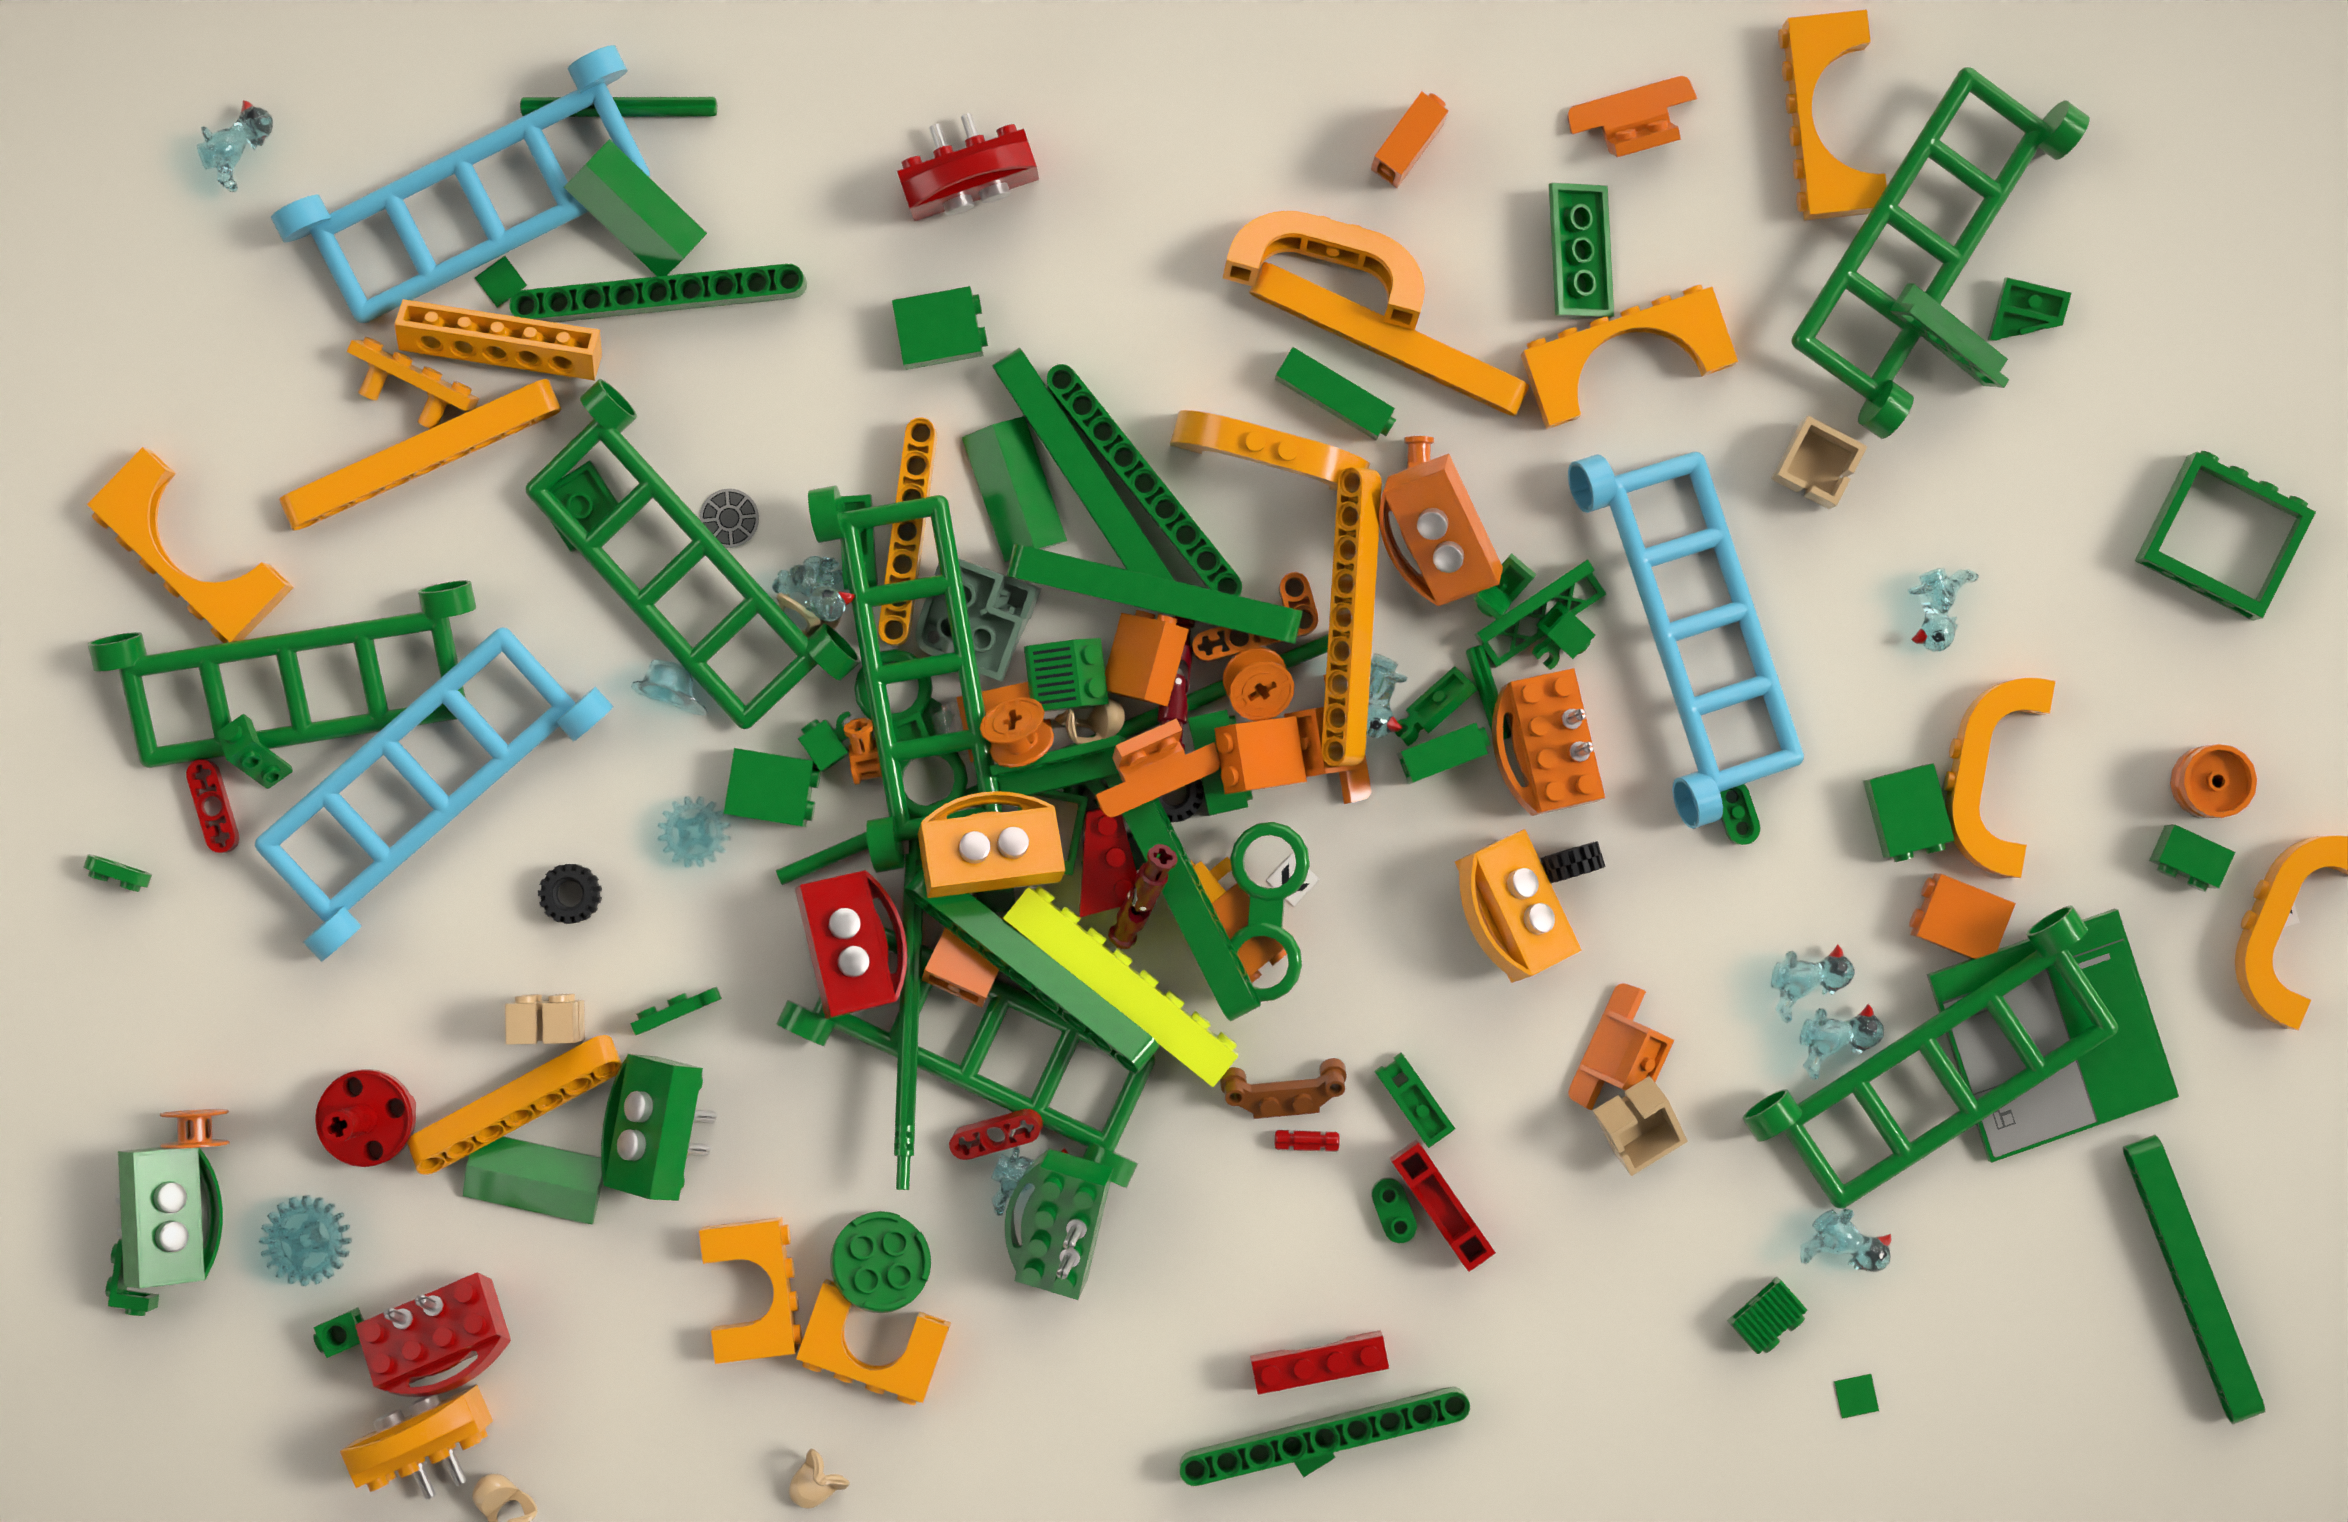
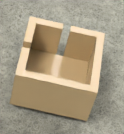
M1807 416L1799 423L1771 479L1795 492L1805 489L1804 497L1827 509H1831L1838 505L1851 480L1848 476L1855 472L1868 446Z
M541 994L515 996V1002L505 1004L506 1044H537V1041H543V1044L576 1043L585 1040L584 1000H575V994L549 996V1001H542Z
M1650 1076L1624 1091L1625 1097L1620 1098L1617 1095L1593 1110L1612 1151L1631 1176L1688 1142L1669 1100Z

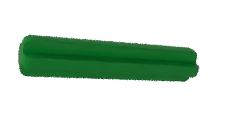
M1482 645L1468 648L1466 655L1492 732L1493 713L1499 694ZM1505 715L1503 721V740L1511 737Z

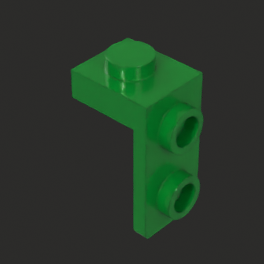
M1512 553L1502 563L1503 570L1499 585L1479 591L1473 598L1477 603L1478 609L1488 617L1493 616L1496 620H1499L1504 615L1512 602L1536 576L1530 568Z
M245 714L240 715L217 732L226 760L265 788H271L293 772L289 763L259 742L252 719Z
M122 1238L119 1239L111 1251L110 1260L114 1264L113 1275L109 1277L105 1290L106 1296L109 1297L108 1306L124 1308L125 1314L145 1316L146 1312L158 1307L159 1294L127 1290V1287L124 1286Z

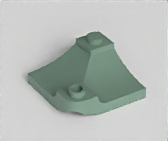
M959 559L978 673L998 681H1003L1029 619H1031L1042 588ZM939 563L934 576L941 575ZM944 594L925 599L916 627L915 638L919 648L932 656L954 652ZM933 631H937L940 635L937 643L930 641L929 636Z

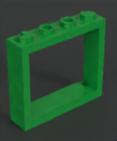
M2201 451L2200 453L2195 452L2187 455L2135 562L2252 621L2263 619L2316 511L2308 508V503L2299 497L2289 496L2288 498L2278 493L2279 488L2269 482L2260 481L2258 483L2248 477L2249 473L2237 466H2230L2229 468L2219 463V458L2210 452ZM2199 469L2296 518L2256 600L2159 551Z

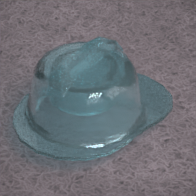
M655 659L650 663L643 680L635 681L631 685L634 691L643 696L669 703L692 714L706 715L708 712L704 705L692 697L693 679L690 673L677 663Z

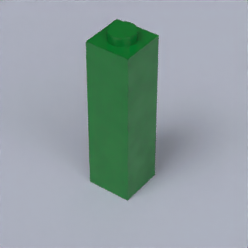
M1292 347L1275 375V380L1374 440H1377L1380 434L1387 436L1396 421L1395 418L1391 417L1395 410L1394 407Z

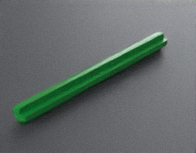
M523 97L520 101L521 114L525 116L561 97ZM612 97L622 117L716 116L718 110L715 97ZM593 104L569 117L600 116Z

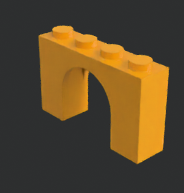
M777 1217L701 1228L699 1230L703 1264L738 1259L752 1261L767 1272L772 1281L774 1291L772 1305L763 1317L750 1322L715 1326L711 1330L715 1364L795 1354L798 1350V1345L802 1343L803 1334L801 1324H795L794 1311H799L797 1291H791L790 1278L795 1277L793 1258H787L786 1245L791 1244L789 1225H783V1218Z
M825 1279L796 1359L803 1361L802 1366L809 1370L821 1372L823 1368L834 1372L833 1377L840 1381L852 1383L854 1379L866 1383L865 1388L869 1391L884 1394L886 1390L897 1394L896 1399L909 1405H915L916 1401L923 1403L951 1322L919 1312L907 1348L898 1359L885 1365L864 1363L851 1353L845 1340V1324L852 1304L842 1296L834 1281Z

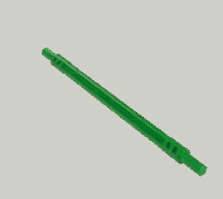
M919 839L909 840V854H905L904 888L923 867ZM905 892L903 928L907 943V967L900 992L894 1137V1156H897L896 1190H909L911 1156H914L923 909L911 901Z

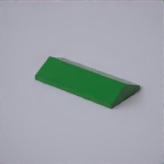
M610 139L564 186L578 202L656 276H667L707 234L695 220Z
M1549 183L1555 316L1569 319L1614 317L1608 186Z
M1022 416L992 424L962 437L1004 561H1010L1014 543L1043 550L1066 542L1067 538L1025 417Z
M503 1136L469 1155L466 1165L463 1196L593 1225L603 1183L601 1157Z

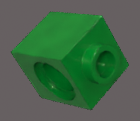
M359 1307L314 1327L316 1333L313 1335L315 1345L321 1353L324 1352L326 1358L361 1344L355 1326L364 1321ZM334 1326H340L345 1330L346 1339L344 1342H339L334 1338Z

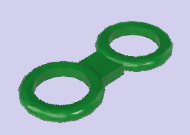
M897 649L880 652L883 665L918 659L910 652ZM861 667L857 673L854 686L856 703L863 714L872 720L863 667ZM931 677L918 679V696L911 707L903 712L891 714L896 742L929 737L922 714L929 706L933 692ZM957 752L937 755L946 760L953 770L954 784L947 798L938 804L925 806L909 799L905 792L909 815L917 818L927 817L944 804L965 796L968 784L966 765ZM913 760L900 762L902 778L904 777L905 769Z
M1266 822L1257 823L1245 830L1234 843L1230 857L1231 871L1239 888L1250 896L1248 925L1236 931L1230 939L1237 954L1245 941L1256 936H1267L1274 938L1282 944L1288 956L1289 965L1287 972L1280 983L1268 988L1254 986L1260 1002L1273 1001L1290 992L1299 979L1302 969L1301 950L1294 937L1283 929L1285 898L1296 893L1305 882L1310 867L1308 848L1301 836L1287 825ZM1273 835L1280 837L1290 844L1295 853L1296 866L1294 873L1288 882L1280 887L1266 888L1259 886L1249 878L1245 870L1244 857L1246 850L1254 840L1261 836Z

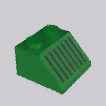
M1101 638L1073 639L1024 646L1030 698L1042 704L1044 712L1087 709L1109 704Z

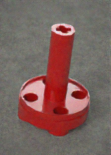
M374 1069L349 1072L334 1080L326 1088L318 1102L315 1114L318 1137L325 1149L341 1162L358 1167L382 1164L396 1157L407 1146L408 1139L413 1135L416 1123V1101L397 1078L386 1072ZM353 1077L358 1078L362 1083L363 1088L359 1095L353 1094L349 1089V1082ZM395 1098L401 1100L404 1104L405 1110L402 1116L395 1115L391 1110V1103ZM372 1141L379 1142L383 1147V1154L380 1158H375L370 1153L369 1147Z

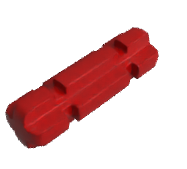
M1277 1130L1275 1132L1274 1145L1277 1150H1289V1147H1293V1150L1320 1151V1148H1325L1327 1152H1337L1340 1145V1136L1337 1132H1325V1135H1321V1131L1294 1130V1134H1289V1130Z

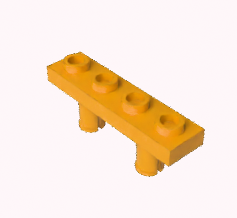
M365 337L364 340H351L346 352L368 362L367 364L370 366L358 391L364 397L375 401L378 400L388 375H394L426 391V394L429 395L417 421L429 429L438 426L447 404H452L464 411L475 409L480 398L470 394L472 391L470 387L457 381H453V384H450L441 379L442 373L427 366H424L422 370L412 365V358L396 351L392 355L382 350L384 345L372 338Z

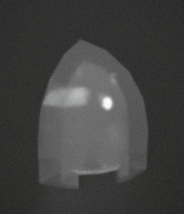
M957 701L927 709L933 735L963 731ZM968 750L959 751L957 753L959 755L968 754Z

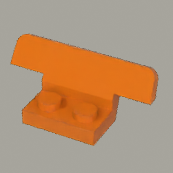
M1677 76L1575 105L1570 108L1567 116L1570 133L1576 134L1601 126L1608 151L1617 158L1681 140L1679 127L1670 122L1667 107L1695 100L1697 96L1690 80L1685 76Z
M1325 674V675H1323V676H1324V682H1325V684H1326V674ZM1324 707L1285 713L1284 717L1296 716L1306 777L1339 772L1344 804L1367 799L1371 794V785L1366 754L1362 762L1354 766H1330L1322 757Z
M1176 718L1117 744L1112 758L1123 783L1096 794L1095 798L1102 812L1109 817L1118 816L1216 772L1220 767V759L1215 742L1185 755L1184 749L1179 742L1182 728Z
M1625 983L1615 987L1569 1087V1097L1591 1111L1605 1081L1625 1091L1649 1076L1656 1082L1673 1045V1039L1633 1021L1646 993L1645 990Z

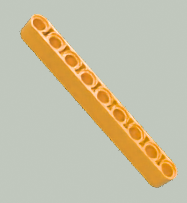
M1263 262L1259 269L1255 286H1251L1249 291L1252 296L1507 415L1516 416L1530 387L1523 380L1416 330L1383 322V315L1271 263Z
M542 379L280 497L279 501L292 530H300L558 414L562 409L549 380Z
M1350 467L1344 469L1339 475L1337 486L1322 733V757L1330 766L1358 765L1364 759L1366 751L1380 524L1379 509L1382 492V480L1376 470Z

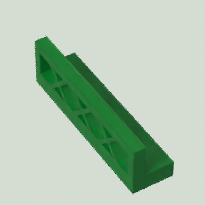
M1907 283L1890 309V312L1983 386L2005 388L2009 379L2000 371L2008 359L1917 285Z
M1588 559L1474 635L1496 668L1546 635L1539 628L1537 633L1531 637L1517 633L1520 620L1524 617L1537 618L1540 621L1545 616L1547 602L1551 599L1567 601L1566 608L1569 610L1571 602L1580 603L1570 610L1576 615L1607 595L1592 573L1595 569ZM1586 577L1596 594L1587 600L1573 598L1575 583ZM1569 588L1568 596L1559 595ZM1542 606L1540 615L1532 613ZM1514 625L1513 633L1504 631ZM1497 635L1512 637L1510 651L1498 658L1488 641ZM1516 638L1525 640L1515 647Z
M1117 735L1050 751L1035 762L1020 767L1009 768L998 764L991 765V775L999 779L1001 792H1013L1028 796L1119 775V772L1112 758L1115 746L1127 739Z

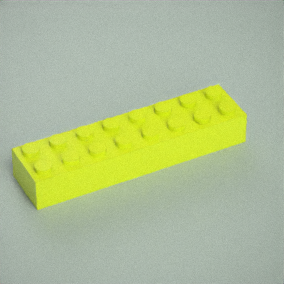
M1029 886L1003 919L1149 1033L1159 1045L1210 1086L1214 1087L1238 1058V1053L1234 1050L1237 1047L1236 1043L1223 1032H1220L1218 1036L1208 1029L1211 1025L1210 1022L1197 1011H1194L1192 1015L1182 1008L1185 1004L1184 1001L1171 990L1166 994L1156 987L1159 981L1143 969L1138 973L1129 966L1133 960L1117 948L1113 953L1103 945L1107 939L1091 927L1087 932L1077 924L1081 918L1065 906L1062 910L1051 903L1055 897L1041 886H1038L1036 889Z

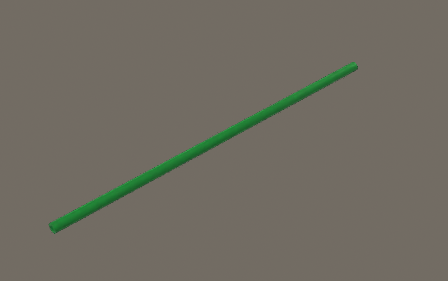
M1328 634L1280 654L1279 656L1284 660L1286 668L1290 669L1327 653ZM1223 679L1187 694L1188 712L1226 696ZM1158 707L1124 721L1123 727L1115 736L1120 735L1128 738L1159 725L1160 722L1157 721ZM1093 734V735L1088 736V737H1086V738L1095 737L1096 734ZM1072 743V744L1067 745V746H1065V747H1063V748L1075 746V745H1077V744ZM997 778L998 786H999V791H1001V789H1000V784H999V779ZM978 784L967 788L965 796L979 793ZM943 798L927 806L938 804L946 798ZM909 815V818H910V819H916V818H917V817H912L911 815ZM864 832L777 869L776 873L781 884L785 885L869 849L867 833Z

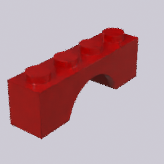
M1417 1139L1389 1158L1468 1272L1496 1254Z
M1381 1330L1348 1336L1343 1340L1313 1348L1278 1350L1250 1356L1258 1395L1389 1369Z

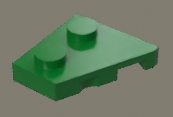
M2005 277L1988 340L1997 341L2062 326L2072 293Z

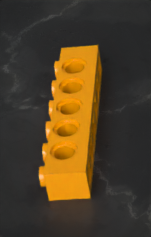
M405 299L402 300L394 324L398 349L407 352L594 381L602 358L600 330Z

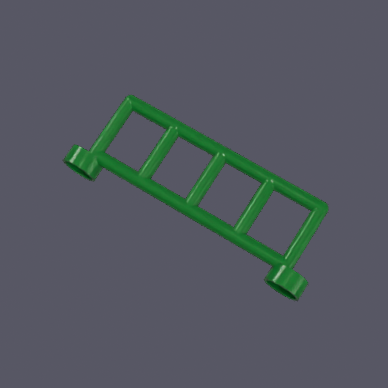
M1962 68L1793 334L1791 342L1795 349L1866 398L1858 415V423L1880 439L1887 438L1898 429L1913 405V395L1893 382L1921 336L1890 312L1896 300L1859 274L1857 270L1886 224H1889L1943 263L1925 293L1941 305L2037 150L2041 149L2054 160H2059L2066 156L2083 137L2090 118L2069 101L2064 100L2058 103L2042 120L1973 68ZM1969 92L2025 132L1996 180H1993L1940 141V138ZM1928 158L1984 198L1954 246L1898 206ZM1845 289L1901 328V331L1872 377L1815 338Z
M599 379L580 397L582 405L594 419L527 483L525 488L526 494L739 728H751L817 665L830 676L841 681L860 663L859 656L850 644L827 624L821 625L807 638L621 433L637 418V414L629 402L606 381ZM601 441L639 484L596 526L587 532L553 495L550 489ZM653 498L692 541L640 590L602 547ZM706 556L744 599L703 639L692 647L657 609L655 604ZM759 614L797 657L745 705L707 662L749 621Z
M836 485L808 491V506L816 540L818 543L840 539L849 593L855 595L851 604L889 817L867 821L866 833L870 858L876 873L903 869L905 866L903 841L918 839L920 824L926 817L909 818L900 762L972 749L979 793L999 791L997 777L992 776L990 766L995 765L990 754L991 743L983 738L980 730L982 719L986 713L949 503L944 496L935 495L845 512L842 498ZM931 517L941 575L869 587L859 530ZM944 594L954 652L883 665L873 607ZM958 672L968 730L896 742L886 685ZM982 804V807L956 811L948 815L947 819L966 817L982 812H1003L1002 804Z
M452 581L420 589L418 595L422 612L152 655H147L141 632L123 633L89 642L88 648L94 671L119 669L140 763L144 767L153 768L225 756L217 732L231 723L232 720L219 664L276 655L291 726L256 731L259 742L268 749L381 731L407 707L388 709L374 640L431 631L440 676L443 677L458 664L449 617L475 610L476 603L471 581ZM354 643L368 713L312 722L296 652ZM199 668L214 738L158 747L142 676ZM462 686L458 691L465 697L464 687ZM442 703L418 725L456 720L457 718Z
M2072 905L2054 911L2038 921L2026 933L2036 949L2035 952L1799 1104L1796 1103L1787 1089H1783L1759 1101L1744 1114L1742 1119L1758 1142L1768 1140L1784 1132L1833 1206L1838 1209L1848 1207L2116 1035L2118 1032L2117 1022L2067 949L2087 933V926ZM2053 964L2093 1025L2043 1057L2003 996ZM1986 1007L2026 1068L1976 1100L1936 1039ZM1920 1051L1959 1111L1909 1142L1870 1082L1912 1054ZM1853 1093L1893 1154L1843 1185L1804 1127V1124Z
M884 927L888 951L897 954L895 933ZM922 945L919 1014L933 985L922 981L924 970L934 951L925 945ZM996 979L988 995L991 1000L960 1065L918 1046L917 1068L1011 1112L1022 1109L1036 1111L1041 1116L1044 1127L1086 1146L1083 1159L1114 1167L1111 1182L1125 1188L1128 1187L1138 1163L1114 1151L1155 1065V1055L1150 1058L1139 1073L1135 1074L1129 1071L1102 1131H1099L1050 1108L1049 1105L1079 1041L1081 1040L1093 1047L1100 1048L1032 995ZM819 996L813 1011L787 1000L776 1023L778 1026L821 1046H825L834 1028L898 1058L899 1012L888 1032L851 1014L825 1019ZM1009 1007L1061 1031L1060 1037L1031 1098L978 1074Z

